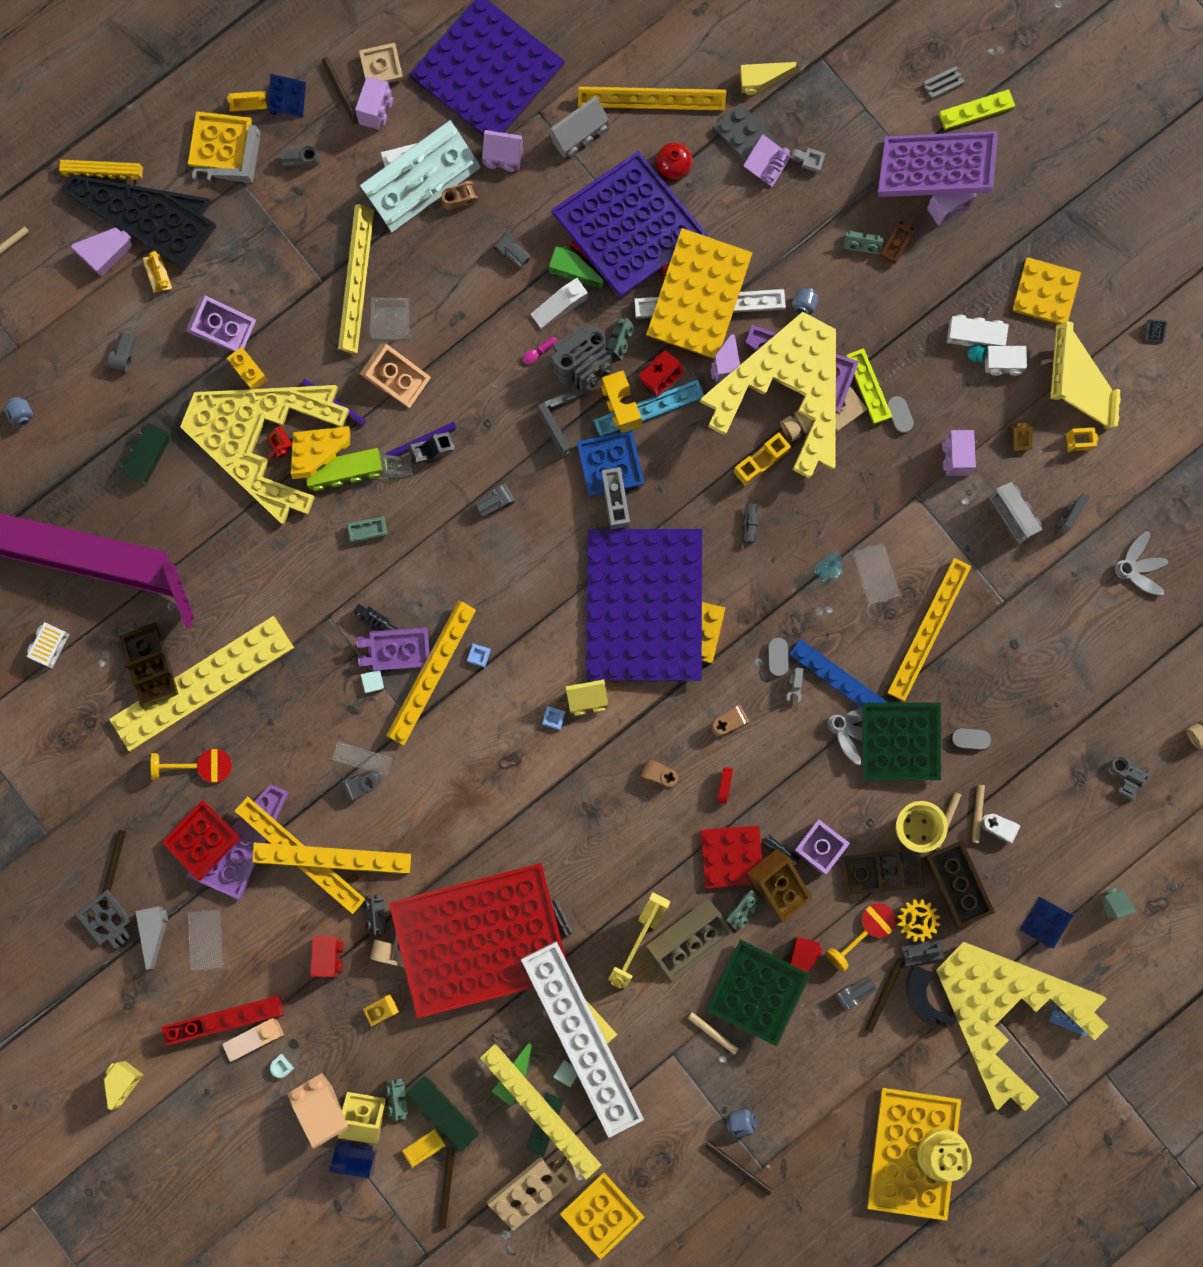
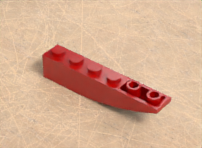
M279 995L161 1026L165 1046L278 1017L285 1015L281 996Z

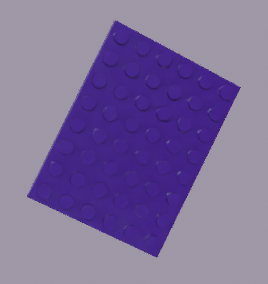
M588 529L586 681H702V529Z

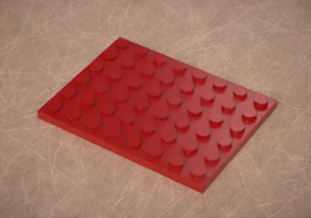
M542 863L389 902L417 1019L535 988L521 958L557 941L565 957Z

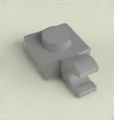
M810 148L807 149L806 153L794 149L790 160L803 162L802 168L819 173L826 153Z
M795 668L794 673H790L789 684H792V690L786 695V701H790L792 694L797 696V703L801 701L800 691L803 678V669Z

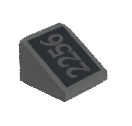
M1149 319L1145 323V341L1164 342L1167 320Z

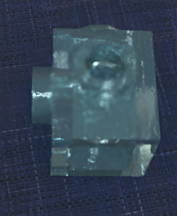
M832 551L818 562L813 570L826 583L831 578L835 580L843 573L844 560L838 553L834 554Z

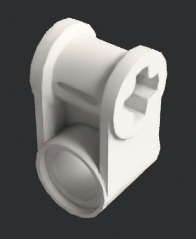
M997 814L985 815L981 820L983 830L1007 843L1013 844L1020 825ZM993 819L994 826H990L988 820Z

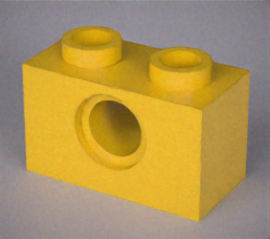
M240 347L227 357L231 366L250 389H259L268 382L263 372L243 347Z

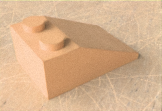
M384 343L378 346L360 372V375L408 408L412 406L431 378Z
M322 1073L287 1093L313 1149L349 1128L333 1087Z

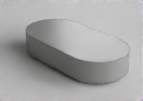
M892 397L887 405L892 415L891 420L894 428L899 433H907L914 424L907 403L902 397Z
M774 638L768 646L769 671L777 677L783 676L788 670V645L782 638Z
M960 728L954 731L951 737L954 746L964 749L983 750L991 743L989 733L984 730Z

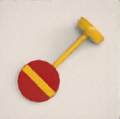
M213 748L206 750L198 758L197 764H160L159 755L151 753V780L159 778V769L197 768L201 778L211 783L222 782L231 773V758L221 749Z
M873 903L864 910L862 925L865 930L841 953L834 948H829L825 951L828 960L839 971L845 972L848 969V962L844 956L867 934L882 938L893 932L896 926V916L888 905Z

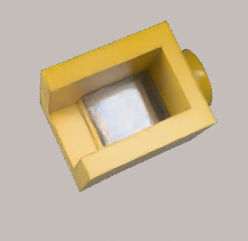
M1095 428L1072 429L1066 433L1068 452L1092 450L1098 443V435L1095 433Z

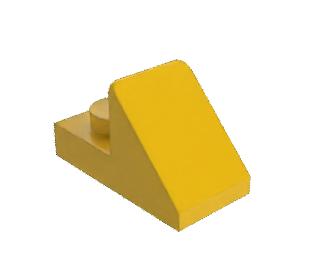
M391 995L363 1009L371 1027L399 1012Z

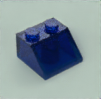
M347 1141L337 1144L329 1172L370 1178L373 1175L377 1150H373V1146L361 1144V1147L353 1146L354 1143Z

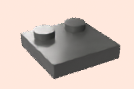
M1083 492L1075 501H1070L1066 508L1068 510L1065 517L1062 516L1057 523V526H1059L1058 534L1063 536L1072 528L1087 503L1089 495Z

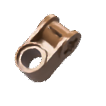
M466 181L444 189L442 192L443 207L447 210H454L476 203L479 199L472 188L473 182ZM450 196L455 198L453 201L450 202L446 200V198Z
M738 705L713 722L711 730L714 735L721 737L733 730H737L750 721L742 707ZM719 724H720V725H722V724L725 725L723 731H722V729H719V730L717 729V726H718Z
M649 758L641 773L642 778L669 788L676 786L679 780L676 771ZM672 773L675 781L667 783L665 776H669Z

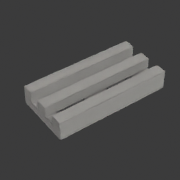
M957 66L924 81L923 85L931 100L965 83L964 79L961 78L960 72L958 73ZM954 74L953 76L929 87V85ZM957 79V82L945 88H942L934 93L932 92L933 90Z

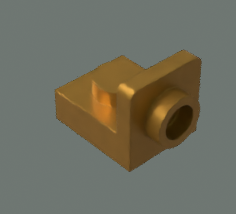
M1017 421L1015 424H1011L1012 450H1032L1033 427L1027 424L1026 421Z

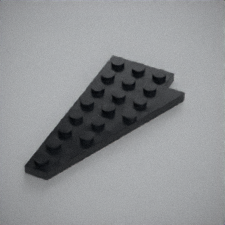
M72 175L61 189L63 193L122 231L124 230L128 235L156 251L159 255L184 271L217 227L214 222L203 216L211 204V200L208 198Z

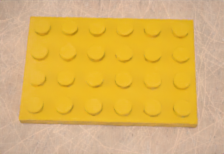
M681 228L646 336L715 359V356L722 348L753 252Z
M889 1088L881 1089L867 1209L947 1221L952 1181L940 1182L928 1177L919 1165L917 1152L920 1142L931 1131L949 1129L958 1133L961 1099ZM943 1148L939 1149L940 1153L943 1152ZM944 1166L940 1167L941 1171L944 1170Z

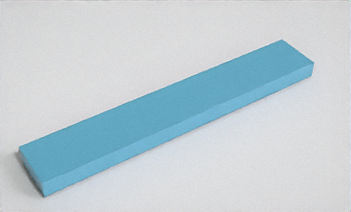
M697 379L664 392L658 398L654 396L638 402L636 405L642 422L696 402L704 396V393ZM614 412L593 420L599 437L620 431L619 427H615L612 417H615Z

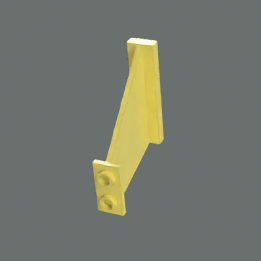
M1066 321L1057 325L1051 399H1063L1103 424V429L1105 430L1117 427L1119 422V404L1121 401L1120 390L1111 389L1074 333L1073 323Z
M655 893L651 894L638 919L644 926L622 970L614 967L608 978L613 986L617 988L627 987L632 978V975L626 973L629 964L648 927L656 929L671 901Z

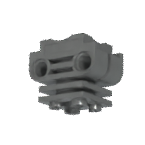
M582 324L575 329L571 336L553 345L555 354L550 357L554 366L551 371L559 381L569 384L575 380L576 387L579 386L581 391L585 389L589 391L596 385L595 383L598 380L610 375L612 357L610 354L607 355L605 350L606 339L604 333L596 324L588 329Z

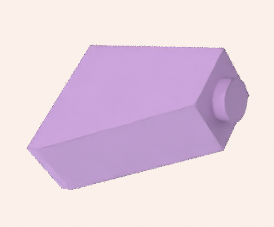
M113 228L76 242L71 247L76 254L102 277L133 245L130 242L131 237L124 230L120 232L117 228Z

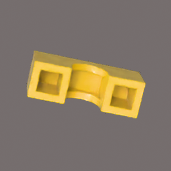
M624 371L602 377L603 385L600 387L603 395L608 396L609 401H606L609 411L614 412L615 417H612L615 427L620 428L621 434L642 427V418L636 402L631 404L620 402L623 397L631 395Z
M777 433L756 454L751 457L748 456L734 469V474L746 487L789 453L791 446L780 433Z

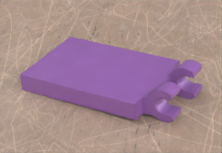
M428 627L370 631V637H357V647H368L369 656H359V666L372 665L373 671L423 667L430 654Z

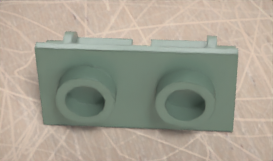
M846 232L843 249L880 255L883 245V238L880 235L866 234V238L862 237L863 233Z
M619 318L616 321L612 335L617 336V338L610 337L606 348L608 355L614 356L616 354L621 360L627 351V344L634 330V325L628 318H625V320Z
M402 1078L386 1080L384 1093L388 1098V1105L386 1107L388 1117L392 1121L406 1119L408 1114L406 1100L399 1101V1097L406 1096Z

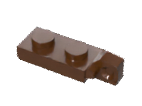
M909 214L905 222L900 220L879 255L881 258L896 265L914 233L915 228L912 227V224L915 221V216Z

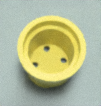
M916 801L910 803L903 808L896 821V835L905 847L912 851H932L943 843L947 835L948 824L944 813L939 807L930 802ZM906 818L910 819L909 823L906 822Z
M937 1129L931 1131L922 1139L918 1147L917 1157L922 1171L933 1180L940 1182L959 1180L971 1167L972 1159L966 1142L959 1134L952 1130ZM940 1148H943L942 1153L939 1152ZM957 1148L961 1149L959 1153L956 1151ZM941 1166H944L943 1171L940 1170Z

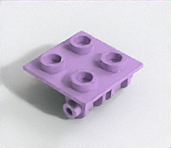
M762 134L743 166L773 187L791 157L789 154L790 150L785 147L782 149Z

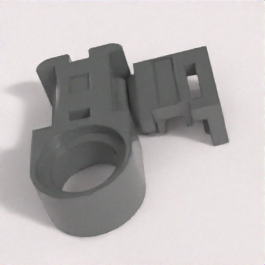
M1119 756L1110 763L1111 772L1124 779L1123 782H1125L1123 787H1120L1116 793L1133 801L1139 788L1146 785V779L1149 778L1151 772H1144L1134 767L1132 761ZM1116 761L1123 762L1125 766L1123 771L1115 768Z

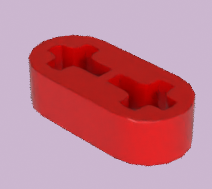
M723 767L717 803L727 804L733 773L732 768Z

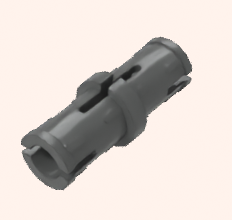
M746 504L745 521H743L745 526L744 542L756 543L758 505Z

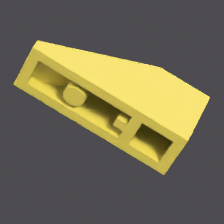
M796 62L741 65V93L754 95L795 73Z

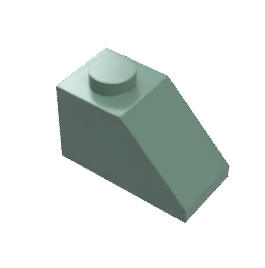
M1116 888L1105 891L1106 895L1100 896L1108 919L1119 918L1136 912L1124 890L1117 891Z

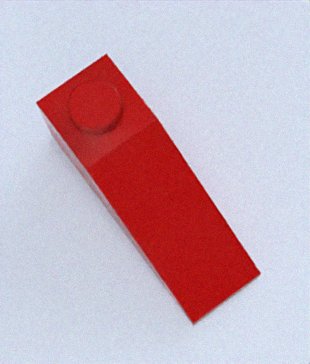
M795 937L789 963L808 972L816 962V958L820 959L822 947H819L820 942Z

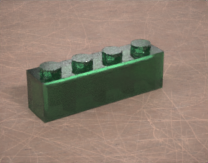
M427 1075L407 1092L410 1095L408 1097L409 1101L415 1107L419 1105L422 1108V1115L428 1121L432 1119L435 1122V1129L442 1136L444 1134L447 1135L450 1139L449 1144L456 1151L459 1149L462 1152L480 1134Z

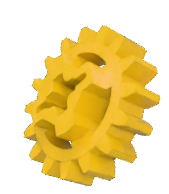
M916 899L912 900V905L906 902V909H899L903 914L897 915V918L901 919L897 926L903 927L900 933L906 932V939L912 936L913 942H916L918 937L921 942L925 941V936L931 939L930 933H937L934 927L940 926L936 922V919L940 918V916L934 915L937 909H930L931 903L928 902L924 905V900L922 899L919 901V904H917ZM920 907L925 909L926 911L920 913L915 908ZM909 914V922L906 924V916ZM916 917H923L920 921L921 925H912L916 921ZM929 918H931L930 927L927 926ZM914 928L919 929L922 934L913 933L911 930Z

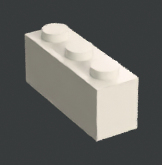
M955 315L949 321L947 343L971 347L981 344L986 349L988 346H1006L1009 324H1004L1000 320L990 322L985 321L984 318L976 317L970 319L964 315Z

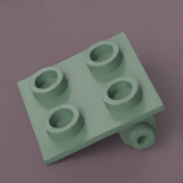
M752 890L748 894L745 893L740 899L741 903H737L739 906L737 908L734 906L735 910H731L726 916L727 924L732 926L737 932L747 925L749 917L755 914L761 906L762 901Z

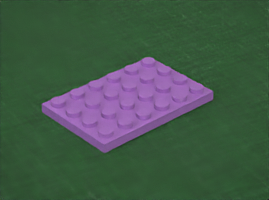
M997 131L886 136L878 189L879 197L993 192L998 140Z

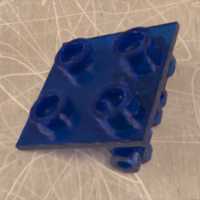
M270 74L267 105L270 114L277 115L278 112L303 117L306 82Z
M1039 897L1020 930L1042 942L1046 947L1054 949L1074 915Z

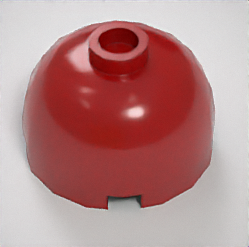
M666 144L657 154L656 169L664 179L680 181L690 174L692 155L683 144Z

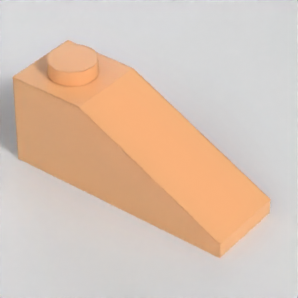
M275 1017L222 1045L230 1062L284 1036V1033Z

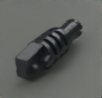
M358 604L354 609V613L361 617L360 621L375 631L398 629L389 623L388 618L371 607L365 608Z

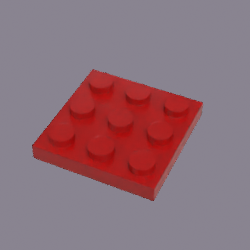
M202 799L162 843L197 880L201 881L238 843L241 837Z
M759 825L701 830L705 889L754 885L747 873L762 861Z

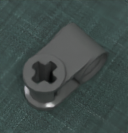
M369 770L344 780L342 785L349 799L354 800L376 789L381 782V774L376 770Z

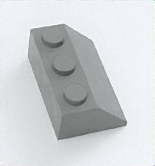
M594 96L551 128V142L564 159L568 156H574L579 151V148L588 146L593 141V138L597 135H603L608 130L609 119L598 98Z
M1010 482L997 488L991 494L990 500L1019 545L1042 531L1040 520L1033 516L1030 504L1027 501L1024 502L1017 485L1014 486Z

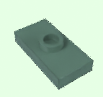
M384 516L347 523L350 543L388 536Z

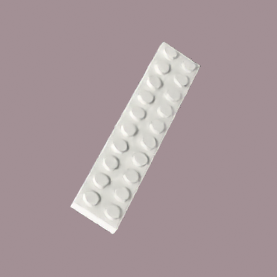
M557 941L521 958L608 1138L643 1121L644 1118Z

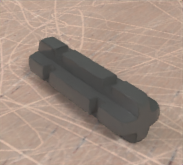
M558 900L551 901L556 922L559 928H562L563 935L565 937L571 935L573 930L568 925L569 922L563 910L560 909Z

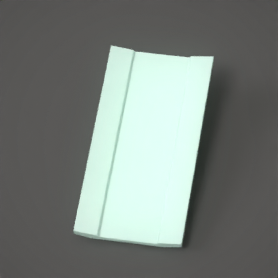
M449 120L363 182L360 187L381 215L390 231L393 232L440 198L444 189L458 185L481 167L453 123Z

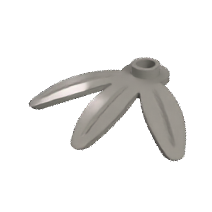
M1145 531L1130 545L1125 560L1116 563L1115 572L1121 579L1129 578L1141 590L1152 595L1163 596L1164 590L1160 586L1139 574L1155 571L1168 564V560L1165 558H1148L1136 562L1150 538V533Z
M861 707L849 712L844 717L833 715L827 722L829 730L837 734L844 754L856 765L861 764V758L850 737L862 741V727L852 725L862 721ZM834 722L838 723V728L834 725Z

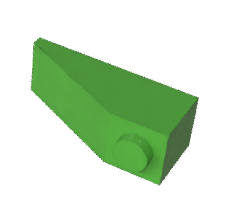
M556 246L549 265V273L571 280L578 278L581 283L603 289L604 280L575 252L566 246Z
M528 1043L513 1063L525 1078L532 1048L530 1043ZM499 1081L492 1092L511 1106L513 1102L517 1105L518 1101Z

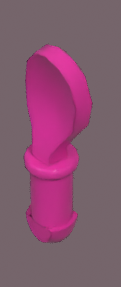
M550 337L546 342L538 346L537 350L526 352L523 356V362L525 364L535 362L541 352L544 354L546 350L556 344L557 339Z

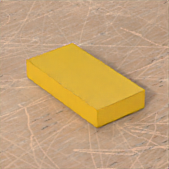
M435 1128L403 1149L402 1153L413 1168L445 1147L446 1144Z

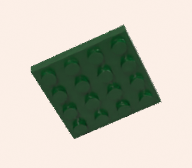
M862 702L863 780H941V702Z
M740 939L706 1011L774 1046H778L811 974Z

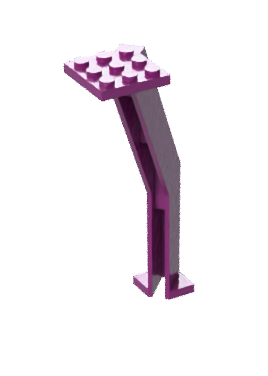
M0 513L1 557L170 596L175 599L185 628L193 627L191 620L195 618L176 566L175 564H170L166 552Z

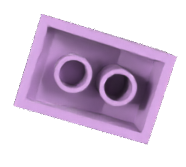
M204 295L199 298L185 331L235 352L240 347L245 348L256 319Z

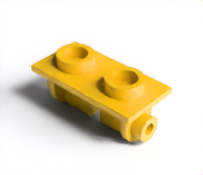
M266 91L229 93L227 96L230 112L267 109Z
M153 251L149 253V257L142 258L153 292L172 289L161 255Z

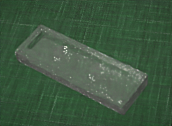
M339 741L332 758L334 761L367 771L376 770L381 775L387 777L394 759Z

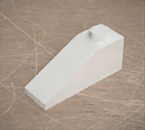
M578 278L559 289L533 311L531 316L542 330L588 300V292Z

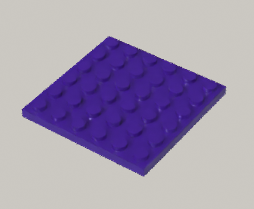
M475 0L412 70L409 76L484 136L485 130L504 133L563 67L565 61L489 0Z
M639 151L551 210L552 215L620 298L660 271L665 264L671 261L681 228L706 237L708 235Z

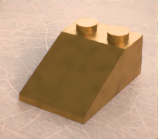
M777 849L747 873L755 888L781 922H785L812 899L789 857Z

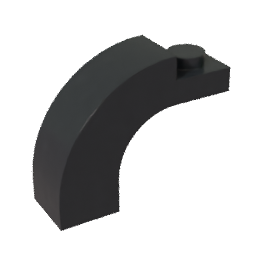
M912 965L906 980V996L911 1009L917 1017L929 1025H932L934 1019H936V1024L947 1028L948 1025L953 1027L956 1019L936 1010L928 1001L927 986L933 973L917 965Z

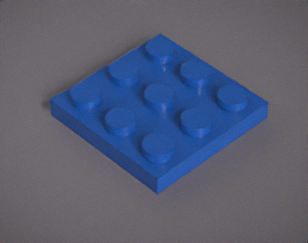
M632 430L622 434L618 432L577 441L589 497L605 494L602 470L621 467L624 490L645 485Z

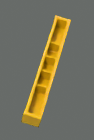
M60 160L59 171L66 177L76 175L88 178L108 177L110 179L131 178L138 180L142 179L143 167L140 163Z

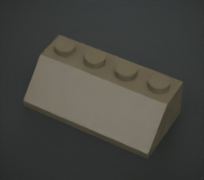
M707 899L646 947L673 982L732 937L734 933L718 909Z

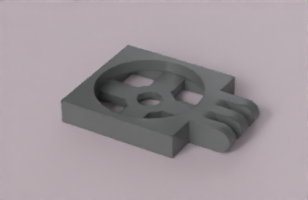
M106 890L76 914L99 945L108 940L117 950L120 947L116 941L117 939L123 945L126 943V940L122 935L128 940L132 938L131 933L125 927L132 919L109 890ZM107 900L113 906L103 910L97 902ZM91 908L96 916L95 920L89 924L88 912ZM116 912H119L121 922L116 927L111 919ZM101 914L107 915L106 921L100 919ZM100 925L105 926L110 933L102 934L95 931V929Z

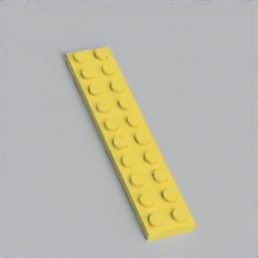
M272 616L175 677L179 695L144 709L140 706L139 701H137L109 720L128 751L132 752L295 648L276 618Z

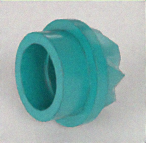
M981 344L973 345L967 351L969 359L974 363L983 362L986 348L982 347Z

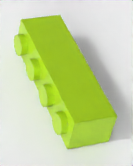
M378 448L335 457L326 466H320L316 470L317 473L312 477L306 478L310 490L321 491L325 489L324 487L331 485L332 487H339L349 481L357 483L367 477L369 479L379 478L381 474H384Z

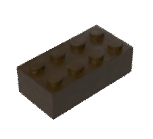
M963 840L923 856L955 929L962 928L995 913Z

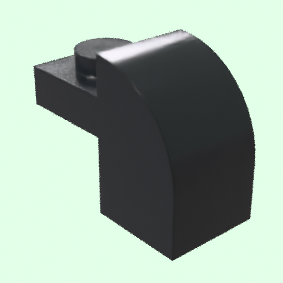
M449 432L432 435L427 441L410 444L407 447L413 464L423 462L429 464L445 458L455 450Z

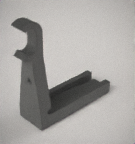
M572 385V391L538 405L537 410L562 457L570 454L568 451L570 446L551 413L591 391H587V389L579 391L575 385Z

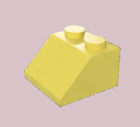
M604 680L566 686L570 714L574 713L575 716L585 715L586 711L593 710L594 713L605 711V707H608Z
M126 1061L117 1062L116 1064L112 1063L106 1071L107 1076L104 1082L108 1109L120 1108L144 1075Z
M347 1092L342 1112L349 1128L338 1134V1138L377 1144L382 1127L386 1098Z

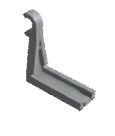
M249 125L241 171L240 169L197 167L192 172L193 179L195 181L198 180V175L203 173L208 174L207 179L210 183L213 178L253 183L261 135L257 126Z

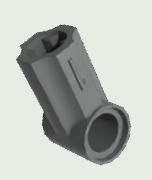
M309 145L302 149L282 150V166L284 168L297 166L313 168L320 163V156L316 149ZM309 154H314L312 159H306Z
M507 232L493 245L497 253L502 257L506 256L519 269L524 268L531 259V256Z
M119 332L114 350L109 353L107 367L125 372L129 370L131 364L130 355L136 340L135 336Z
M504 484L494 489L492 494L475 502V505L482 518L498 509L509 507L516 500L508 486Z
M866 976L852 986L849 985L835 993V996L844 1011H848L858 1005L862 999L877 991L870 977Z

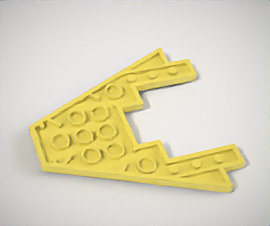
M802 312L704 395L699 402L715 410L708 427L725 435L747 387L764 395L773 379L804 395L798 413L814 420L792 470L810 478L817 463L831 470L835 468L836 329Z
M336 385L194 392L180 427L268 512L284 525L290 509L308 515L315 497L263 477L269 460L252 452L265 420L283 426L289 410L292 409L343 427L349 409L332 403L338 390Z
M964 941L936 969L997 1110L1010 1097L1024 1111L1039 1098L996 1055L1009 1039L995 1025L1021 998L1036 1012L1051 998L1094 1040L1109 1027L1094 1013L1107 999L1105 996Z

